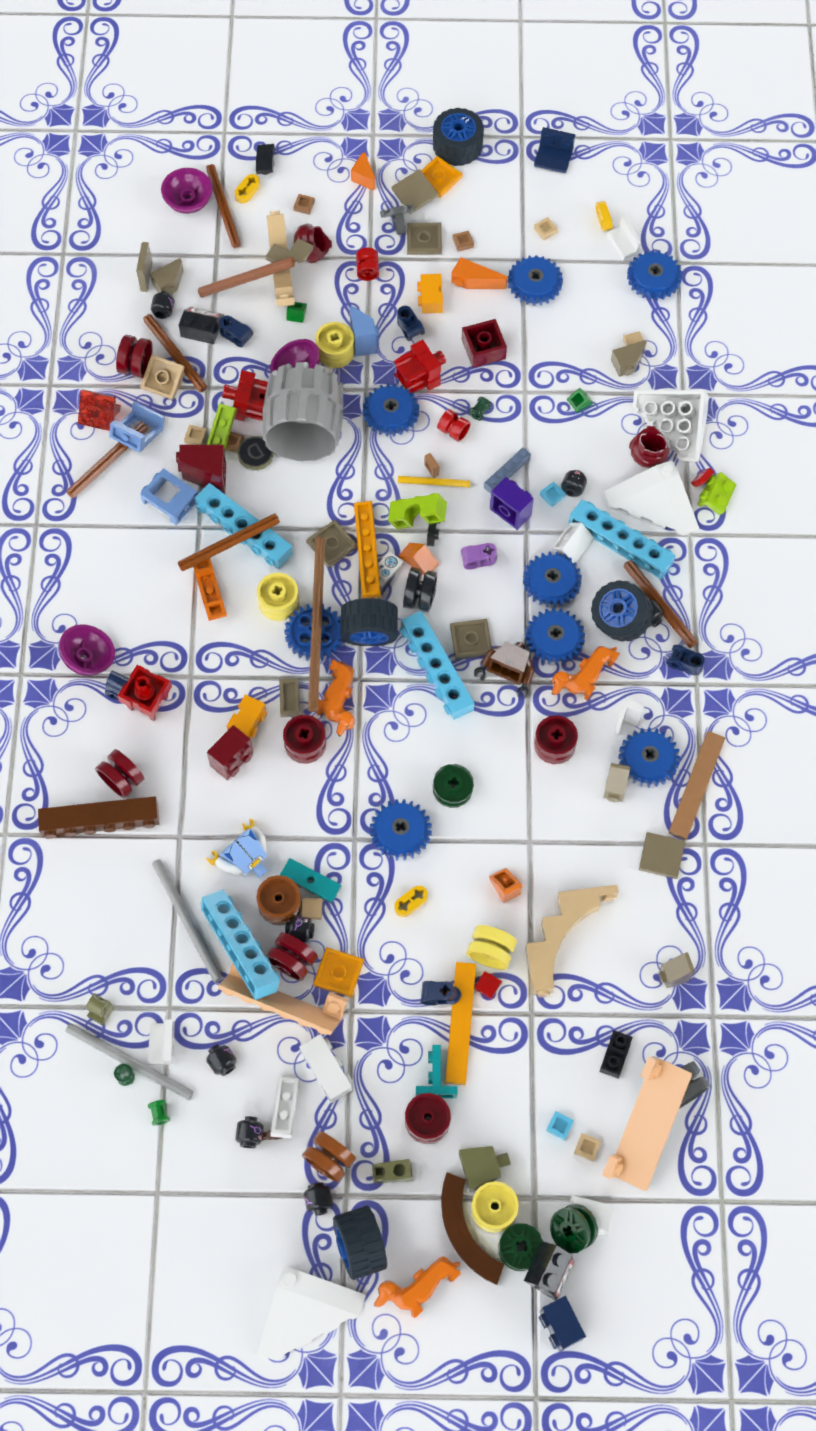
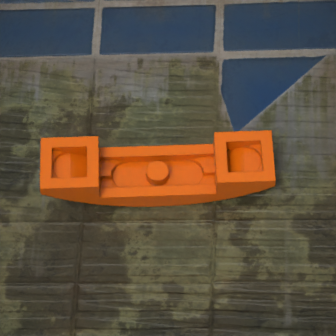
M209 558L193 566L208 620L212 621L227 617V613L221 598L212 562Z

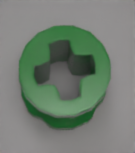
M157 1100L147 1105L152 1113V1126L163 1125L171 1121L170 1117H167L165 1109L166 1100Z

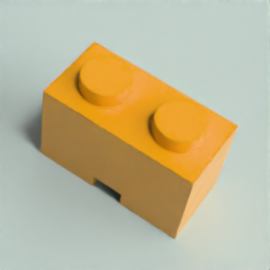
M420 274V281H417V292H421V296H418V307L422 308V314L443 313L441 274Z
M245 694L238 705L240 711L238 714L234 713L226 726L227 731L232 725L236 726L251 739V737L254 738L257 734L260 721L263 722L265 720L267 711L265 703Z

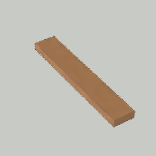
M707 731L668 834L687 840L726 737Z

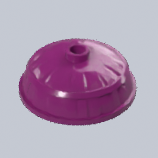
M180 168L168 174L161 185L162 198L167 205L177 212L185 214L194 213L204 208L212 195V183L210 178L198 169Z
M298 339L287 343L274 355L270 364V372L278 370L280 366L285 364H291L295 368L297 362H308L309 368L314 369L315 365H319L320 362L317 345L309 339Z
M85 624L74 625L64 631L60 638L59 651L64 664L77 674L84 676L97 675L106 671L115 659L113 642L106 633L94 626Z

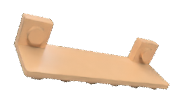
M233 963L229 974L218 986V989L222 990L226 995L237 996L246 1003H254L265 1011H273L282 1018L295 1020L301 1026L312 1027L325 1035H331L339 1025L349 1000L329 992L323 1009L280 991L255 1000Z
M656 1056L647 1058L640 1076L645 1078L616 1154L609 1156L602 1176L609 1179L616 1177L643 1191L648 1190L692 1077L691 1072Z

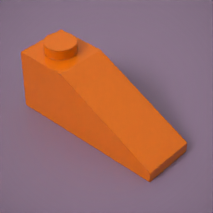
M460 257L452 271L451 283L465 289H506L508 276Z

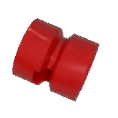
M369 247L358 250L356 252L357 277L363 281L375 280L379 276L377 250Z
M448 409L441 416L437 429L444 434L449 433L451 438L460 442L468 433L471 422L463 417L458 418L457 413Z

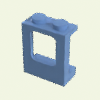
M134 401L132 403V411L121 422L114 420L110 423L109 437L140 453L163 431L165 416ZM135 421H140L153 429L145 436L130 428V426Z
M163 468L154 475L148 486L143 487L140 495L143 504L149 502L168 515L171 523L177 526L196 504L195 497L198 495V491ZM166 481L180 489L168 503L154 495Z

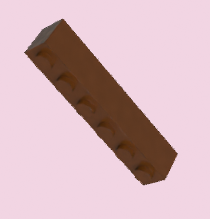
M156 796L40 808L38 809L39 832L42 838L53 839L61 835L73 837L80 833L92 835L98 831L110 833L117 829L153 828L155 825H160L158 801Z

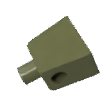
M493 1146L461 1149L458 1153L469 1192L477 1190L485 1183L501 1178L500 1168L511 1165L508 1153L495 1155Z

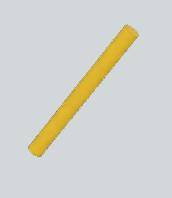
M398 476V483L470 488V480Z

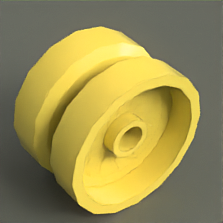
M329 322L321 326L315 337L316 345L319 349L320 362L330 368H342L348 365L353 360L355 354L353 331L349 326L340 322Z
M271 573L259 582L257 596L259 609L264 616L271 620L283 621L288 619L289 616L294 615L293 611H297L299 607L298 587L293 578L283 573Z
M476 926L472 935L474 942H470L466 955L473 961L489 968L498 970L508 969L511 960L509 953L514 952L517 944L515 937L491 926Z
M497 1181L485 1183L478 1188L473 1196L471 1214L474 1222L485 1232L499 1233L505 1231L516 1219L519 1208L517 1196L513 1189L505 1183ZM491 1204H493V1206L497 1204L499 1206L498 1209L493 1210L491 1208Z

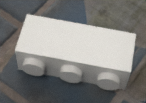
M320 1034L299 1046L300 1052L330 1103L352 1092L351 1085L353 1081L348 1073H343L341 1069L343 1064L338 1055L333 1056L331 1052L333 1047L328 1038L323 1039Z

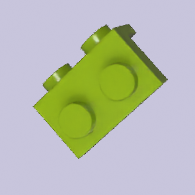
M722 472L712 475L706 481V486L699 495L700 499L697 505L699 507L707 505L718 515L724 514L737 484Z

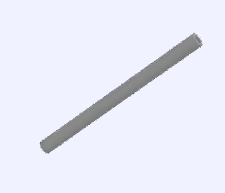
M161 859L154 861L152 865L213 982L221 981L223 977Z
M70 1023L67 1026L65 1032L183 1098L190 1100L193 1090L76 1025Z

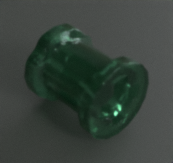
M479 397L476 405L469 409V414L475 420L481 421L484 413L490 410L492 404L488 399Z
M120 1064L115 1068L114 1077L120 1085L128 1086L134 1082L135 1074L129 1065ZM127 1071L129 1075L124 1076V1078L122 1079L120 1075L125 1074V1072Z

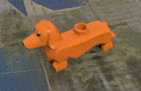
M598 646L589 659L586 657L579 665L581 670L575 675H570L563 671L557 672L552 678L554 687L551 694L557 695L563 688H566L572 694H584V699L587 701L596 688L593 685L599 678L603 665L608 662V666L612 667L620 655L619 652H615L617 647L609 649L604 646Z
M333 659L329 669L333 671L332 677L335 678L325 691L324 701L318 699L317 715L325 714L329 721L337 722L336 733L341 737L345 730L352 729L355 725L354 716L343 709L346 698L350 699L352 694V688L350 687L353 681L354 670L351 666L345 664L344 661L337 662Z
M439 1257L425 1271L421 1268L413 1275L415 1280L406 1288H401L390 1280L382 1282L378 1287L379 1296L374 1306L381 1307L391 1300L399 1309L410 1310L411 1316L416 1318L423 1311L420 1304L426 1302L431 1297L442 1279H445L448 1275V1280L453 1282L461 1274L456 1269L460 1266V1262L452 1263L446 1257Z

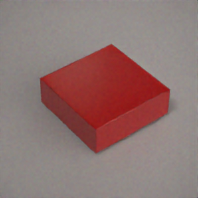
M711 468L701 471L692 480L691 484L694 487L703 485L714 474V471Z
M484 971L474 990L492 1000L502 981Z

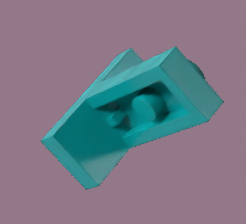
M432 1045V1051H428V1063L432 1064V1071H428V1084H432V1086H416V1096L423 1093H432L439 1095L443 1099H457L458 1086H441V1045Z

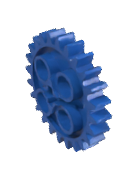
M307 604V609L305 610L300 606L299 613L293 611L294 617H288L289 622L285 623L287 629L284 630L285 635H287L285 641L289 642L288 648H293V654L299 652V658L305 655L306 661L311 656L313 608L309 604ZM322 604L321 622L329 624L322 626L321 640L327 639L329 641L326 643L321 642V661H323V656L325 655L330 659V652L337 654L336 648L341 649L342 645L340 642H344L341 638V616L337 617V611L331 613V607L324 609V604ZM304 622H309V623H310V624L307 625V626L302 625V623H304ZM303 639L310 640L307 643L301 642Z

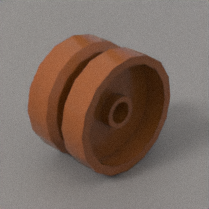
M275 875L264 880L257 889L256 900L260 915L265 921L273 925H285L286 922L291 921L293 916H298L300 913L301 895L297 884L292 879L286 876Z
M319 1131L313 1139L317 1148L308 1146L303 1152L302 1157L320 1174L339 1183L345 1175L341 1166L350 1168L356 1157L337 1140Z

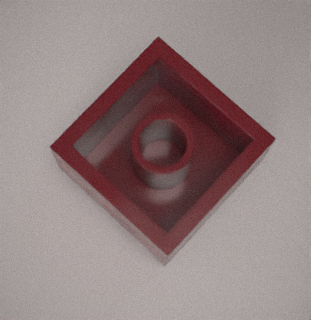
M496 319L462 327L461 340L472 368L506 359L507 346Z
M232 725L207 751L210 767L226 780L234 777L239 772V767L243 763H248L253 756L251 739L236 726Z

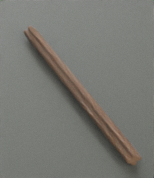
M320 537L315 538L314 594L308 711L318 712L319 662L321 657V619L326 541L325 538Z

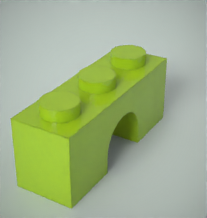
M439 493L390 502L388 522L397 530L413 527L414 519L418 514L428 524L445 522L447 501Z

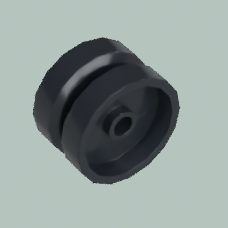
M410 568L403 598L404 608L413 609L419 599V610L430 612L437 588V572L428 570L422 581L421 569Z

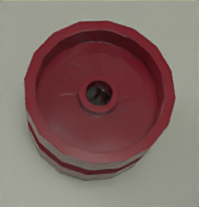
M124 335L117 351V372L125 375L132 373L134 377L143 379L153 353L152 341L145 338H140L137 341L135 336Z
M299 715L287 722L283 729V741L287 755L298 763L309 764L317 761L326 750V733L323 724L311 715Z
M560 715L549 716L543 719L537 726L534 739V749L538 757L550 764H562L568 761L573 756L578 740L577 728L572 721Z
M114 749L107 756L108 762L102 761L94 769L110 789L120 797L126 798L132 792L131 785L138 786L145 778L127 756Z
M281 932L275 940L277 948H270L266 956L269 958L270 964L290 978L303 981L308 973L306 966H312L318 955L301 940Z
M423 1093L414 1097L409 1102L405 1111V1128L409 1136L416 1142L434 1144L442 1140L448 1133L451 1121L450 1108L439 1095ZM431 1116V1120L426 1121L424 1117Z

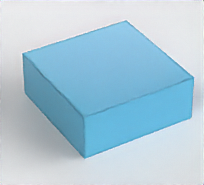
M554 481L540 491V496L551 507L566 496L565 492Z
M555 1111L546 1131L565 1141L574 1120Z

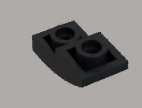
M274 143L257 146L256 174L267 175L273 173L275 166Z
M613 1030L599 1072L619 1079L631 1045L632 1036Z

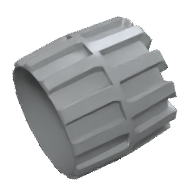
M297 362L295 368L291 364H285L280 366L278 370H274L269 376L263 406L262 438L266 442V447L278 454V456L295 461H316L333 454L335 448L339 445L343 422L342 382H337L338 375L334 372L326 374V367L316 364L314 369L309 368L308 362Z

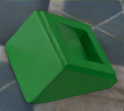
M294 302L295 305H288L287 321L303 323L307 304Z
M581 388L577 389L567 398V401L577 413L593 404V401Z

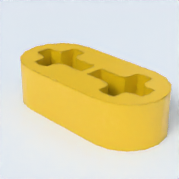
M247 175L235 189V199L238 203H247L258 191L260 181L257 175Z
M596 202L595 210L602 231L611 230L613 228L612 219L606 202Z
M415 886L397 899L394 905L395 913L400 917H407L425 904L428 899L426 888ZM415 892L423 893V899L418 897L414 901L412 900L415 898ZM408 902H410V904L407 905V911L403 909L399 910V904L406 905Z

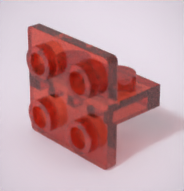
M82 389L80 391L78 424L110 431V423L114 421V417L120 412L121 405L115 404L116 397Z

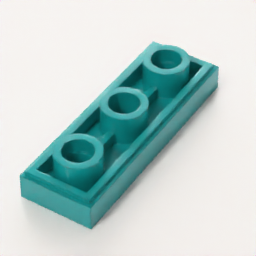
M289 858L280 873L281 876L292 879L297 886L331 904L342 887L341 884ZM308 880H314V882L308 883Z

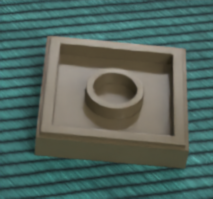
M420 169L391 187L403 205L413 204V212L438 197V193Z
M407 223V255H442L441 223Z
M149 242L141 243L136 269L142 292H147L153 264Z
M333 520L306 539V543L315 552V538H325L324 563L328 568L358 548L357 543L336 520Z
M487 619L450 623L455 660L483 657L488 650L492 649Z
M647 832L638 870L677 879L685 841Z

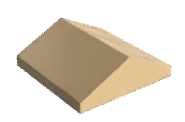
M152 354L140 388L173 400L182 385L185 366Z

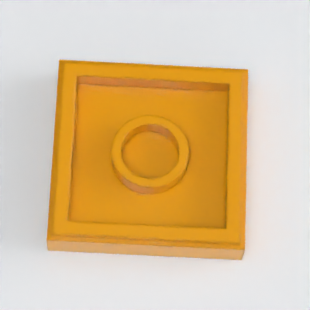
M438 156L421 170L440 198L463 176L460 171Z
M326 947L313 986L352 998L364 959Z

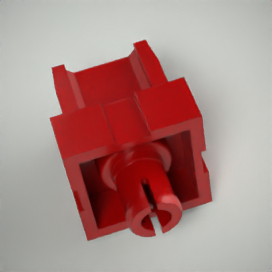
M422 339L410 345L409 352L394 360L396 365L394 376L398 378L405 390L409 389V394L425 387L430 391L441 385V365L446 363V358L442 351L432 354Z
M241 370L238 387L224 385L222 398L234 400L233 407L237 408L236 420L244 422L245 417L263 421V406L268 382L255 379L256 373Z
M136 665L127 684H124L117 696L119 702L125 704L130 710L136 708L141 713L149 716L150 720L154 721L161 701H167L168 693L172 688L170 680L160 675H155L142 666Z

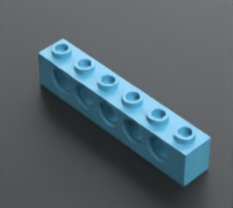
M210 483L195 497L198 511L202 514L206 513L215 524L219 523L230 535L244 529L239 528L240 526L248 527L259 521ZM270 528L255 535L260 537L258 539L251 537L241 542L243 545H248L254 554L265 558V561L270 566L274 565L278 569L293 555L292 545Z
M582 499L570 514L569 523H583L594 537L593 539L624 558L632 560L636 565L661 580L674 563L676 555L671 550L659 546L654 540L648 539L638 530H633L626 526L623 521L611 517L608 512L596 508L591 502H586Z
M422 611L402 619L400 632L403 638L407 637L411 652L416 653L420 668L425 669L428 682L430 684L433 683L436 688L434 691L439 700L442 699L445 705L443 707L446 714L451 715L453 720L474 711V701ZM420 633L422 636L416 637L414 634ZM426 648H427V649H430L431 651H430V652H424L423 649H426ZM438 664L440 667L434 668L431 665ZM446 679V680H448L449 682H448V683H441L440 680ZM456 695L458 698L451 699L449 696Z
M224 889L202 897L201 911L253 998L258 1000L276 993L280 982L279 975L270 966L269 958L262 953L259 942L254 940L250 927L246 926L243 922L240 911L235 909L232 898L227 896Z

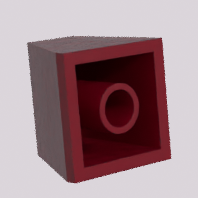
M179 445V452H176V463H178V472H181L182 479L203 488L210 483L225 494L227 462L224 445Z

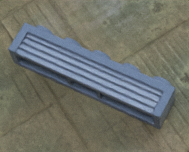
M522 447L484 482V489L491 494V491L505 477L508 479L512 477L531 459V453Z

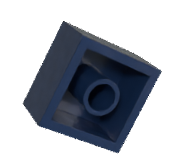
M566 1295L542 1307L539 1311V1321L544 1329L548 1328L550 1332V1337L548 1338L553 1349L557 1348L561 1352L586 1338Z

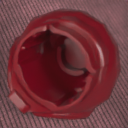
M308 223L300 225L294 234L293 244L299 238L313 245V250L306 259L309 263H316L321 260L329 249L332 248V241L326 236L320 226H313Z
M647 426L629 444L632 458L643 468L650 469L665 463L669 456L667 440L655 426Z

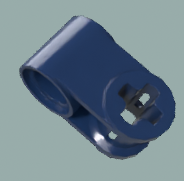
M401 306L397 310V324L407 341H411L413 337L419 334H425L424 327L409 306Z
M226 315L219 320L221 327L220 335L240 348L253 335V331L249 326L239 322L232 316Z
M673 645V652L670 658L667 659L666 664L673 669L681 670L694 676L699 675L703 670L704 656L681 645ZM692 662H697L699 665L695 666Z
M112 670L105 684V695L119 701L117 695L130 678Z
M422 982L420 1003L424 1005H453L461 999L460 989L453 986L450 982Z

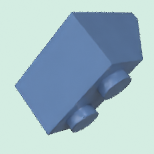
M353 306L349 307L350 328L354 334L355 355L377 354L376 346H379L378 325H374V319Z

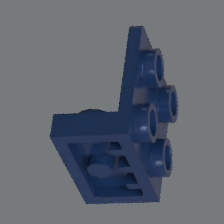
M543 127L534 167L566 173L574 149L576 134Z

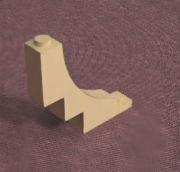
M280 210L269 211L270 215H266L270 249L275 243L288 250L284 214H280ZM290 268L273 274L277 307L295 305Z
M618 885L558 892L557 902L560 915L542 918L541 926L544 941L526 943L525 947L533 996L547 997L550 996V993H553L554 962L561 943L580 921L599 911L601 906L600 900L610 902L617 898L619 893Z

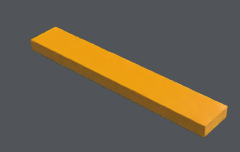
M372 501L354 503L362 598H382Z
M456 962L454 986L460 989L461 999L458 1003L452 1005L445 1084L466 1085L476 964Z

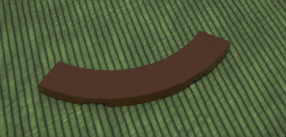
M446 1172L441 1194V1209L448 1239L460 1259L473 1272L486 1281L497 1285L504 1263L489 1256L473 1239L463 1214V1190L466 1179Z

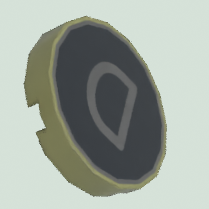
M252 436L243 440L237 452L239 462L245 468L261 470L270 465L274 454L273 451L266 447V442L260 436Z

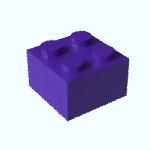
M505 477L491 491L490 510L518 530L532 516L534 498L528 491L522 490L515 481Z

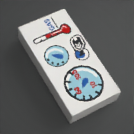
M388 552L378 563L381 590L404 564L403 560L391 552Z

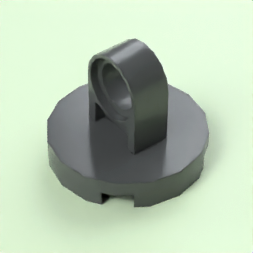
M413 204L393 207L386 210V213L385 210H381L380 215L381 218L393 217L396 234L402 235L406 234L403 214L413 212L414 207Z

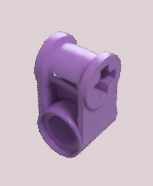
M492 543L463 547L461 549V556L464 568L472 570L494 565L497 561L496 546Z

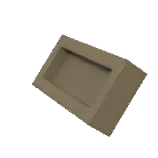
M279 679L280 716H299V680Z

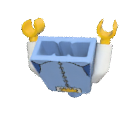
M249 819L251 825L246 826L242 823L244 832L219 854L221 857L215 851H211L215 858L210 860L206 857L211 865H216L225 872L245 875L252 870L260 878L268 871L261 863L267 856L265 836L254 825L253 819Z

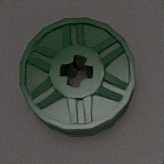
M448 764L441 767L433 779V795L441 805L449 808H458L465 805L470 800L474 788V781L470 771L458 764ZM451 784H455V788H451Z
M570 1204L554 1213L550 1220L552 1239L557 1246L570 1254L579 1253L583 1249L588 1248L597 1238L598 1226L592 1212L583 1205Z
M517 1223L508 1227L501 1235L498 1243V1254L501 1261L508 1268L514 1271H527L543 1239L533 1226ZM524 1243L526 1251L518 1252L516 1244Z

